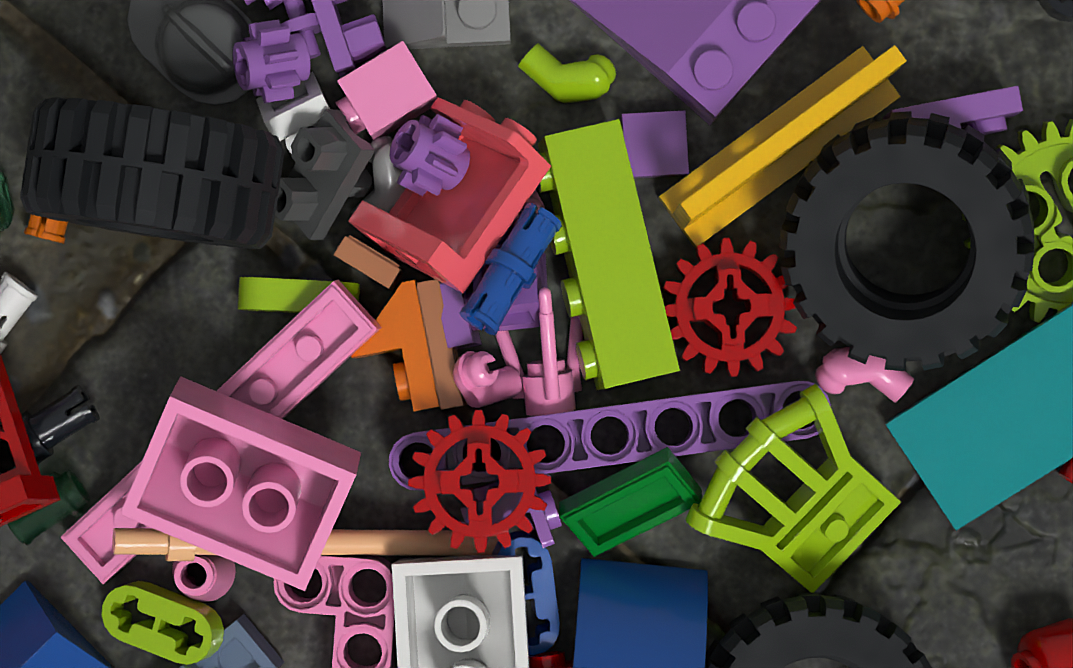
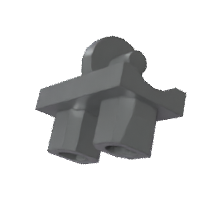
M326 109L316 128L299 129L291 144V157L296 164L288 178L281 177L275 216L282 221L295 222L309 240H324L348 196L355 198L364 197L373 184L372 176L365 167L375 149L350 129L346 123V116L340 110Z

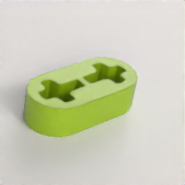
M239 277L237 309L300 313L333 281ZM341 282L359 302L360 284Z
M136 581L117 587L107 595L102 605L101 615L104 626L113 637L175 663L189 665L202 661L218 651L223 642V623L213 608L149 582ZM139 599L137 609L144 614L155 617V621L145 619L132 625V614L124 609V603ZM195 620V632L203 636V641L190 647L187 646L188 635L170 627L171 624L181 626Z

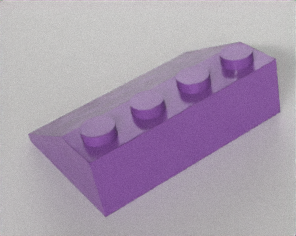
M822 0L569 1L706 123L711 125Z

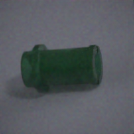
M67 470L61 475L53 472L49 475L54 478L61 500L7 524L21 543H25L28 546L35 538L70 514L74 517H79L83 514L82 506L90 501V497L82 482L72 471Z

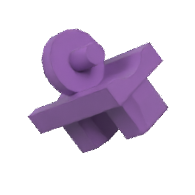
M283 0L289 20L281 23V27L289 26L290 34L300 33L304 37L310 59L321 55L314 34L322 31L334 70L339 73L340 78L357 69L356 64L367 61L387 49L374 14L343 25L336 4L348 0H311L315 12L307 14L303 0Z

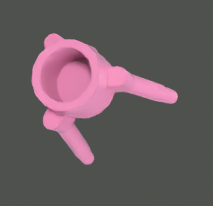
M543 287L538 293L542 360L528 362L527 375H524L509 331H498L495 335L506 366L515 368L522 379L520 393L512 398H524L526 415L529 416L576 410L574 392L582 391L580 366L576 352V342L583 341V331L579 316L571 317L565 367V359H557L551 291Z

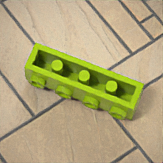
M620 119L544 136L538 143L539 154L551 167L537 188L540 193L549 191L554 214L562 223V227L556 232L550 244L554 255L564 253L570 278L561 280V289L569 317L579 316L585 341L576 342V352L583 378L585 380L594 378L596 390H601L680 371Z

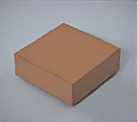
M351 235L343 238L334 253V256L391 291L394 290L404 273L399 264Z

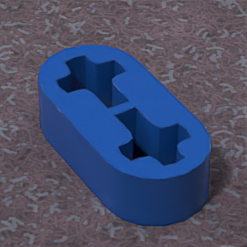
M514 531L510 533L511 546L504 548L498 541L492 555L515 556L516 548L525 547L530 557H538L536 563H531L527 567L529 586H525V600L531 599V606L537 618L545 619V624L536 626L535 637L528 639L529 655L535 656L546 652L553 646L559 635L560 622L552 560L546 547L542 548L537 536L525 531Z

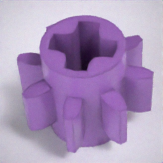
M279 19L249 24L250 37L243 38L241 42H236L233 47L234 72L240 87L243 90L253 89L254 96H262L264 103L294 99L293 86L300 85L301 81L307 80L311 69L309 50L304 37L300 33L290 34L289 26L281 27Z
M439 114L433 120L422 115L419 122L416 120L406 122L396 133L390 148V160L393 166L402 170L397 183L421 196L427 191L437 196L440 194L441 189L451 190L456 187L465 176L470 163V151L467 148V144L458 139L463 127Z

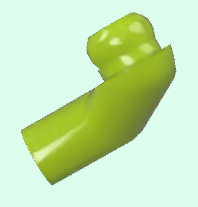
M539 43L525 55L518 65V68L550 96L563 103L598 99L609 91L610 84L616 77V69L613 63L603 55H591L586 61L562 64Z

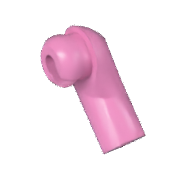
M850 347L833 349L826 354L822 360L823 364L816 369L815 375L818 385L827 393L840 394L844 391L846 385L869 382L894 403L904 395L914 381V378L906 371L885 370L886 359L869 355L866 364L849 358Z
M467 351L457 359L452 375L456 386L467 404L471 407L480 408L517 396L522 389V379L519 372L511 366L489 371L487 363L495 361L491 354L485 351L476 353L474 351Z

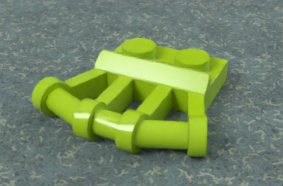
M816 384L801 391V399L762 420L756 417L746 427L750 434L731 453L725 449L714 461L717 468L700 504H692L685 519L692 528L703 534L763 551L811 593H814L901 503L885 485L850 455L831 406L822 390ZM811 422H814L828 456V459L817 470L782 439ZM768 451L804 482L786 502L750 472ZM737 485L773 515L763 526L723 515Z

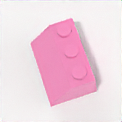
M180 376L167 401L120 515L305 591L357 475L361 452Z

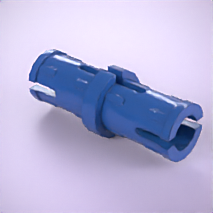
M527 203L524 206L523 212L501 248L493 249L485 261L489 265L487 271L466 305L459 312L460 316L475 328L482 331L483 327L486 326L484 330L487 334H497L499 326L522 288L529 289L537 277L533 273L536 265L556 232L562 227L561 221L548 210L540 207L538 214H536L535 212L538 208L533 203Z

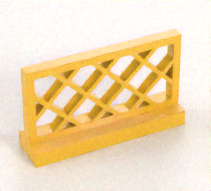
M895 45L875 60L862 46L661 194L658 199L694 248H696L807 167L810 161H814L820 154L823 146L836 135L843 136L849 133L856 123L876 116L899 99L901 96L888 78L907 60Z

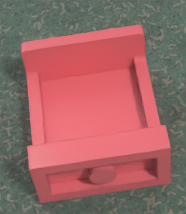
M437 97L430 109L436 114L463 127L458 139L466 143L470 151V163L463 179L451 190L441 189L440 194L437 196L428 191L421 196L406 188L389 213L362 200L348 222L383 252L464 294L484 265L490 252L498 245L551 165L533 148L537 138L514 120L504 118L502 123L498 124L489 113L468 100H464L459 107Z

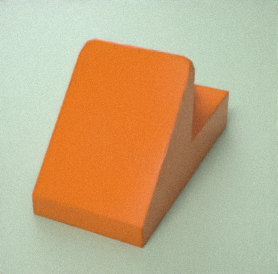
M410 280L400 284L377 317L376 321L382 328L354 352L351 358L357 359L402 350L404 362L393 364L400 401L411 399L413 411H421L439 407L416 289V283L418 282Z

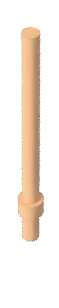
M153 528L113 529V555H165L166 561H194L195 555H216ZM332 529L321 555H492L499 540L496 535L488 537L485 552L477 553L474 537L465 536L457 549L450 547L452 530H441L432 535L428 530Z

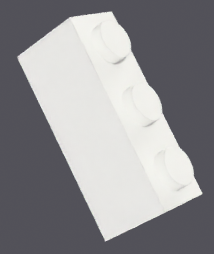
M464 555L402 558L391 564L398 668H530L523 556Z

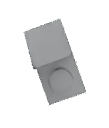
M382 0L386 50L401 41H404L408 49L511 44L509 0Z

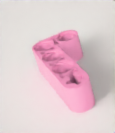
M321 555L315 569L318 570L322 577V588L320 593L313 598L300 597L293 592L289 584L274 579L275 594L280 603L289 610L299 613L336 615L332 668H394L396 632L392 565L385 558L375 555ZM361 569L378 571L386 581L387 591L385 597L374 603L364 602L359 599L353 591L352 585L356 572ZM365 633L376 638L381 645V660L372 666H362L355 663L348 654L347 647L352 636Z

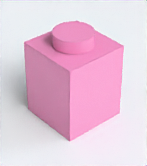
M401 41L337 80L346 96L335 103L346 116V121L355 134L367 129L372 139L375 140L390 134L406 122L429 110L437 99V95L404 41Z

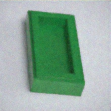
M666 447L560 501L559 517L595 557L690 510L692 504H700L702 488L672 451Z

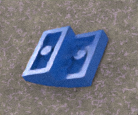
M581 558L572 668H705L708 570Z

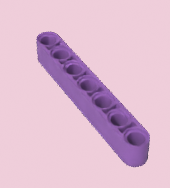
M791 381L509 419L507 432L515 436L526 427L532 432L536 427L551 425L562 433L564 449L561 455L553 461L539 462L534 465L535 473L544 474L637 462L666 447L675 456L733 449L750 433L746 431L743 435L732 437L721 429L719 412L723 405L734 399L740 400L750 408L752 421L756 417L762 420L783 409L784 401L791 393L803 391L814 385V383L809 381ZM818 386L822 390L823 394L825 395L826 399L830 404L828 395L823 391V389L820 386ZM669 408H677L683 411L690 423L687 437L676 445L662 443L655 432V421L658 415ZM607 416L619 419L625 425L627 431V440L624 446L619 451L611 454L598 451L591 441V430L594 424L599 419ZM496 421L487 422L486 425L495 426ZM811 422L782 439L784 441L807 439L818 435L814 422ZM450 428L435 429L444 437L451 433ZM429 430L403 436L394 444L389 454V468L392 477L399 485L409 490L422 491L424 489L408 486V479L412 477L405 472L402 466V454L410 444L415 442L424 443L434 449L435 447L430 443L426 435ZM467 438L457 442L448 449L442 457L437 470L455 469L465 459L464 450ZM496 440L501 449L499 462L505 468H522L516 454L507 445ZM526 442V443L524 444V447H525L526 450L528 451L527 442ZM475 468L471 474L462 476L461 479L462 485L499 480L498 475L487 474V471Z

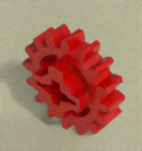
M723 238L721 240L719 254L713 256L704 244L697 246L695 250L699 263L693 266L691 263L680 259L675 266L684 277L681 283L666 281L662 288L668 294L675 296L674 304L665 306L667 317L675 318L677 324L676 327L670 330L672 340L683 337L687 343L680 358L688 361L699 353L704 356L702 372L707 374L712 373L718 361L725 362V368L729 377L738 376L740 361L746 360L754 371L763 369V360L760 353L766 350L770 354L780 356L784 349L775 339L778 333L794 334L797 329L794 324L784 319L785 311L796 308L793 304L795 299L784 298L782 289L788 285H785L783 275L776 278L772 273V269L776 266L779 257L772 254L762 262L754 258L756 243L752 241L745 245L741 254L734 253L730 238ZM739 267L755 274L765 285L768 293L756 294L742 282L741 269ZM715 268L714 286L704 297L688 298L690 289L697 278L707 270ZM727 279L729 291H732L734 301L744 302L746 308L744 313L735 316L734 326L731 327V337L730 325H726L725 316L714 314L712 308L713 303L719 302L724 298V290L727 289ZM770 317L768 326L762 336L752 345L744 348L745 330L756 318ZM703 321L717 334L719 349L703 342L693 331L690 322Z
M475 410L472 426L464 427L461 420L454 414L448 417L451 431L449 435L444 437L433 429L427 432L426 435L430 443L435 447L431 454L426 452H414L412 459L425 467L424 475L408 479V486L424 489L425 498L414 505L413 509L415 513L431 510L436 516L428 529V532L432 535L440 532L445 526L452 530L450 544L452 548L457 549L465 536L474 537L477 553H484L488 537L495 535L503 547L507 548L512 544L510 528L516 525L527 533L533 530L530 519L525 515L528 509L545 511L547 507V502L541 497L534 495L536 487L551 484L550 475L535 473L534 468L535 464L546 457L544 449L530 452L526 450L524 444L528 441L531 434L527 427L519 431L515 436L507 432L509 416L506 414H502L499 417L495 426L486 425L483 410ZM467 438V457L455 469L437 470L442 457L448 449L457 442ZM491 438L507 445L518 457L522 468H505L492 455ZM477 449L482 450V463H486L487 474L498 475L499 485L490 487L487 491L486 498L483 500V512L478 511V499L475 498L473 488L463 487L461 481L462 476L473 472L474 463L477 462ZM523 492L516 508L505 518L493 523L494 504L505 493ZM438 494H454L468 508L469 523L454 517L444 507Z

